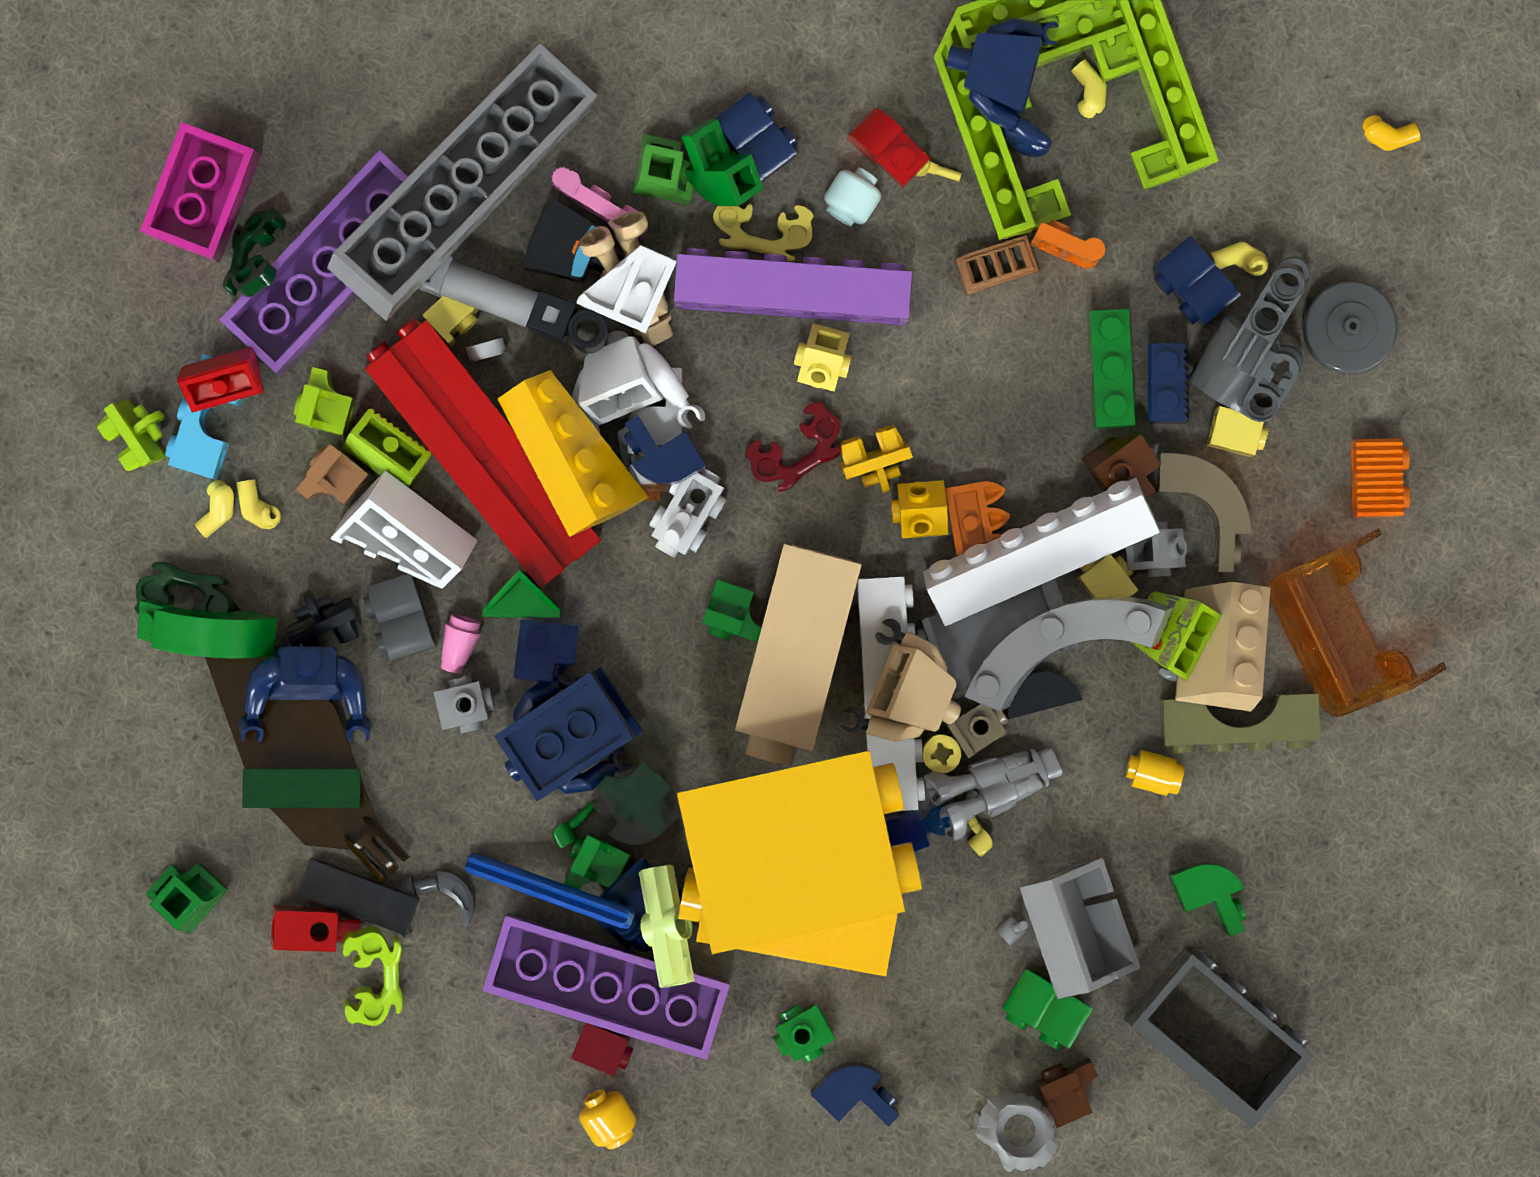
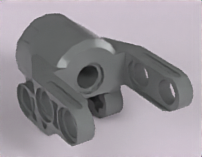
M1297 256L1283 259L1276 267L1247 318L1238 314L1224 316L1188 377L1192 384L1211 398L1257 422H1266L1277 414L1297 381L1303 365L1301 352L1295 346L1289 344L1281 345L1278 334L1308 284L1310 268L1306 261ZM1293 263L1299 265L1304 272V276L1297 268L1286 265ZM1282 274H1293L1298 279L1299 284H1287L1283 281ZM1269 307L1274 309L1278 317H1267L1264 315L1262 308ZM1286 360L1290 363L1289 368L1284 371L1278 383L1272 378L1279 364ZM1266 393L1272 398L1273 404L1262 406L1256 402L1254 395Z

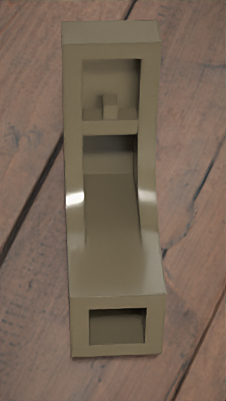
M1159 453L1157 459L1161 465L1156 468L1155 493L1187 495L1198 500L1208 509L1215 524L1214 573H1233L1234 565H1240L1242 554L1241 542H1235V535L1251 534L1248 508L1238 487L1221 469L1206 460L1187 454Z

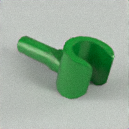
M592 801L569 821L554 828L552 837L558 848H563L577 841L573 828L579 826L598 809Z

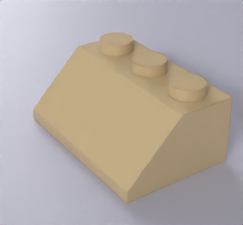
M1227 582L1185 589L1183 598L1199 601L1222 616L1188 681L1177 676L1175 700L1252 711L1263 697L1270 587Z

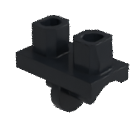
M311 591L303 593L306 605L294 610L298 621L287 626L289 633L287 637L292 647H326L320 635L332 629L340 644L347 643L359 636L355 620V607L350 597L333 604L329 594L316 600Z

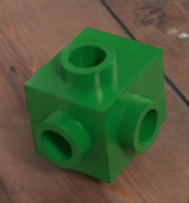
M817 1002L804 1009H801L800 1005L797 1004L779 1014L781 1021L775 1024L778 1034L772 1036L783 1057L790 1054L794 1062L802 1058L804 1063L810 1062L824 1054L823 1046L835 1040V1035ZM798 1029H806L809 1035L806 1038L800 1039L795 1036V1032Z

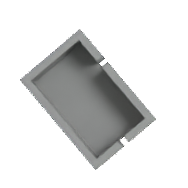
M1103 858L1068 866L1020 887L1057 999L1091 992L1141 968L1117 898L1084 906L1082 899L1114 891Z

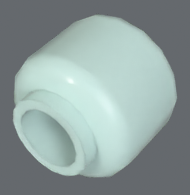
M858 167L855 173L850 170H841L825 193L824 199L828 205L826 211L849 227H852L854 223L864 224L881 200V193L874 186L878 179Z

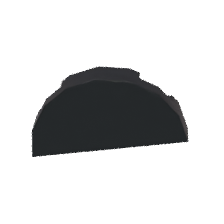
M1051 671L1034 672L1027 676L1016 692L1010 707L1007 708V719L1083 699L1076 685L1065 676Z

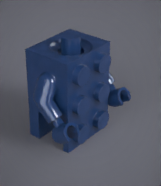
M567 663L562 664L553 672L552 677H546L525 692L513 711L515 722L494 736L509 759L505 762L508 773L516 782L522 779L536 801L557 789L566 794L592 791L613 778L615 774L624 773L633 767V762L625 767L620 766L617 763L616 757L625 751L624 748H620L644 731L602 667L588 673L579 680L577 676L572 681L567 682L562 679L561 671L570 665ZM609 755L607 761L604 760L599 764L595 765L594 767L590 768L586 772L582 773L583 771H585L586 769H588L589 767H591L592 765H594L595 763Z

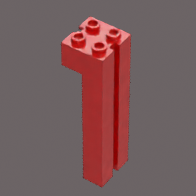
M414 317L397 330L400 339L391 346H388L383 341L367 354L366 358L370 362L365 365V370L541 589L564 571V568L597 545L601 539L592 527L569 537L512 426L428 320L423 319L419 322Z

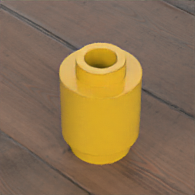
M1140 749L1137 756H1130L1125 777L1131 778V787L1167 796L1168 793L1177 795L1182 784L1185 765L1177 763L1175 758Z

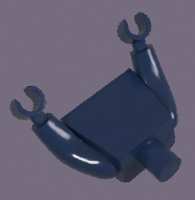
M280 647L273 656L258 664L249 675L244 701V711L247 715L243 716L238 722L241 740L245 741V734L249 730H255L257 743L263 740L264 731L259 714H263L267 699L342 700L344 697L347 712L352 714V717L348 720V740L353 742V731L361 729L366 733V741L370 739L371 722L367 716L363 715L367 711L361 671L351 660L340 656L335 647Z

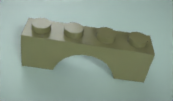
M1319 693L1275 695L1265 715L1258 721L1243 727H1231L1221 723L1209 712L1206 705L1176 701L1175 699H1159L1161 746H1171V754L1195 753L1194 745H1210V752L1233 751V744L1248 743L1249 750H1272V742H1287V749L1311 748L1310 741L1321 740Z

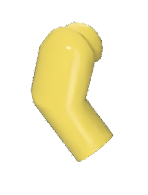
M1084 59L1071 72L1084 86V99L1078 103V111L1085 118H1093L1096 113H1101L1105 108L1107 86L1090 63Z
M246 480L236 483L243 518L261 529L274 528L281 520L280 510L258 498L256 481Z

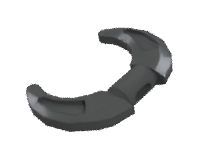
M436 871L437 876L414 881L410 877L397 886L396 889L414 896L440 889L442 894L454 898L459 904L462 911V925H468L473 917L475 909L474 896L468 884L452 872ZM410 929L408 934L402 935L404 938L409 939L412 937Z

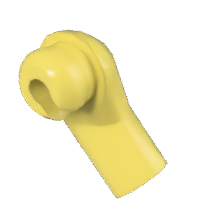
M1238 242L1210 252L1211 260L1219 269L1235 264L1253 276H1261L1268 269L1266 255L1246 242Z
M215 480L208 485L207 494L210 496V511L194 523L205 538H208L224 525L233 515L234 493L231 487L222 480Z

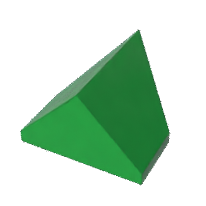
M518 570L482 609V617L562 618V610L524 571Z

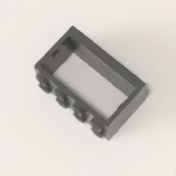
M1183 948L1124 1020L1253 1128L1313 1057V1055L1305 1050L1309 1042L1287 1024L1279 1028L1275 1024L1279 1017L1257 999L1252 1003L1248 1002L1245 997L1249 992L1227 974L1222 979L1214 972L1219 966L1202 952L1195 949L1191 954ZM1192 966L1291 1048L1278 1065L1266 1074L1263 1083L1247 1102L1148 1020Z

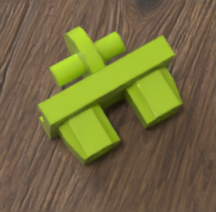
M130 398L119 403L113 402L104 409L107 415L99 422L97 429L104 439L109 442L116 440L120 436L125 440L128 447L118 454V460L126 471L157 463L166 457V452L158 441L164 436L157 426L165 418L161 410L149 414L143 404L135 407Z

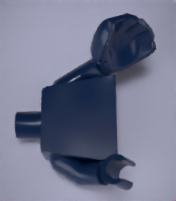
M1011 18L990 25L985 33H978L973 49L952 44L946 67L967 72L964 88L969 91L970 102L987 120L1001 126L1004 138L1013 149L1024 156L1035 158L1045 155L1049 151L1052 140L1029 120L1017 113L1024 115L1041 47L1056 45L1058 42L1048 39L1047 29L1059 28V25L1054 21L1039 23L1021 18Z

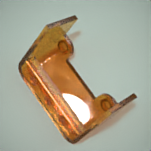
M1379 528L1338 545L1271 578L1267 586L1270 587V602L1314 693H1319L1321 707L1326 713L1334 717L1347 715L1410 691L1447 669L1444 662L1415 672L1410 660L1401 651L1391 649L1380 653L1347 584L1357 580L1362 573V561L1356 549L1381 536L1382 533Z

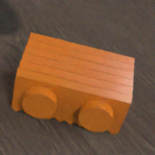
M1402 438L1354 439L1351 441L1352 518L1404 516V509H1409L1410 488L1408 485H1403V470L1409 469L1410 455L1409 448L1402 447Z

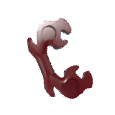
M812 403L803 410L804 414L813 415L814 419L809 426L800 423V431L807 439L815 438L818 443L812 452L794 464L787 466L780 464L783 453L775 442L771 443L772 451L766 453L759 452L760 440H756L749 445L745 452V457L749 459L753 476L758 481L773 482L783 479L784 482L777 487V491H787L803 475L818 465L834 460L840 455L841 445L834 449L830 448L840 432V421L824 408L823 403Z

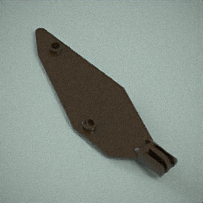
M193 589L194 603L203 601L204 595L198 589ZM234 602V612L242 611L240 607ZM275 645L274 654H275L276 651L279 649L276 645ZM271 656L257 658L205 657L244 769H358L337 709L328 700L267 699L263 714H259L264 731L263 740L257 743L255 730H249L246 732L245 741L243 742L240 737L238 722L243 716L247 715L244 711V701L248 678L251 671L258 664ZM362 778L360 808H270L304 845L350 850L382 884L388 879V876L366 854L365 848L392 873L399 868V865L375 840L377 837L403 862L410 858L378 823Z

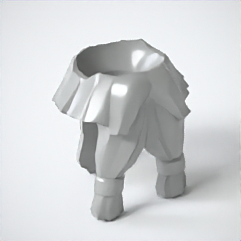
M1007 1090L1000 1095L996 1094L988 1098L986 1105L981 1110V1116L977 1113L972 1116L978 1128L975 1132L977 1138L996 1151L1004 1169L1009 1173L1015 1168L1020 1171L1030 1168L1033 1171L1039 1166L1044 1167L1052 1159L1059 1147L1055 1138L1054 1118L1049 1113L1047 1107L1042 1106L1040 1100L1036 1099L1035 1096H1027L1022 1092L1015 1093ZM1016 1114L1026 1115L1035 1126L1034 1137L1023 1146L1012 1145L1004 1135L1005 1123Z

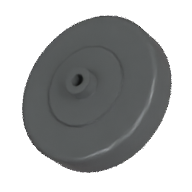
M1342 281L1330 285L1313 298L1305 312L1302 330L1304 342L1309 353L1321 366L1335 373L1351 375L1374 368L1389 355L1395 344L1398 326L1394 308L1380 290L1364 282Z

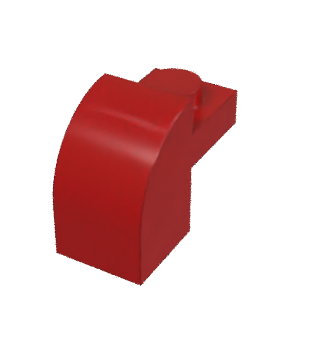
M876 107L847 135V139L873 165L877 163L902 188L931 159L903 132V128Z

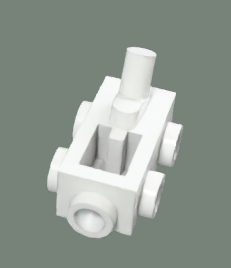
M704 468L687 480L671 486L669 493L674 495L668 508L660 506L649 526L655 529L651 536L658 540L655 545L657 549L673 558L676 557L678 552L686 556L689 549L695 553L698 551L707 535V532L702 530L704 523L709 516L716 519L727 499L721 496L724 488L718 485L721 480L719 476ZM695 489H701L705 492V500L700 504L692 502L690 498L692 491Z

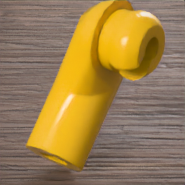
M1372 115L1367 117L1362 125L1366 139L1384 151H1392L1421 140L1420 132L1414 122L1395 129L1382 121L1380 116Z

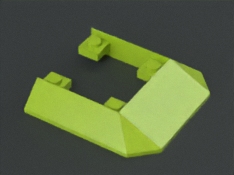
M977 0L957 7L934 55L936 67L999 240L1033 232V230L1039 227L1041 222L1049 224L1050 220L1058 222L1069 218L1071 213L1058 179L1023 191L1001 127L987 120L969 100V91L964 88L967 72L946 67L952 44L973 49L977 34L985 33L990 25L1011 18H1021L1039 23L1057 22L1059 28H1048L1046 34L1049 40H1056L1058 42L1056 45L1041 47L1036 68L1091 48L1103 83L1138 71L1163 142L1130 154L1142 191L1175 179L1179 180L1219 161L1161 0ZM1029 96L1025 110L1031 109L1032 107Z

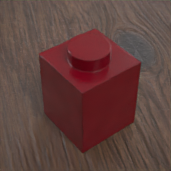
M585 1023L571 1059L614 1076L617 1068L626 1069L634 1048L627 1046L630 1036Z

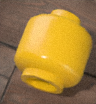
M599 1089L584 1099L585 1106L580 1111L579 1121L596 1146H606L607 1149H615L632 1138L634 1135L633 1128L636 1125L637 1119L620 1092L610 1091L606 1093L604 1089Z

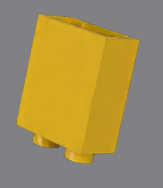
M870 751L677 793L712 954L905 912L901 894L922 890L912 843L891 846L884 814L904 810L894 763L873 767Z
M689 867L686 873L678 919L699 922L696 942L710 944L694 869ZM897 914L739 949L886 976Z

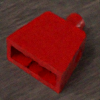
M273 905L271 946L273 950L336 952V942H342L347 931L356 932L360 930V920L338 919V912L335 909ZM315 923L326 924V931L321 936L311 935V927Z

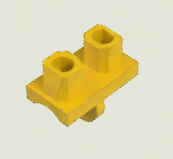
M889 425L875 431L880 449L869 453L865 452L860 436L840 442L843 461L839 463L846 479L875 471L861 477L864 487L879 483L882 493L890 491L887 480L901 476L898 465L886 469L883 467L913 458L909 445L906 441L902 440L894 425Z

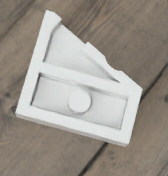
M640 245L578 297L576 303L646 333L677 260Z

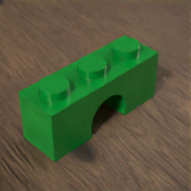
M1129 309L1090 311L1086 316L1088 353L1091 355L1092 390L1090 392L1092 430L1132 428L1135 426Z

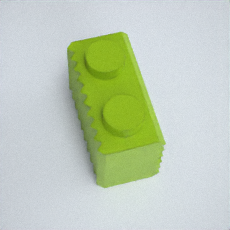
M374 409L366 411L349 433L342 447L379 475L386 470L408 488L424 469L431 457L430 450L425 451L424 446L418 445V441H412L411 436L406 437L405 432L399 431V427L393 428V422L387 423L386 418L380 417V413L374 414Z

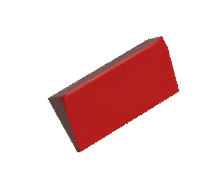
M252 347L185 365L181 368L177 377L178 385L192 413L264 392L258 363Z

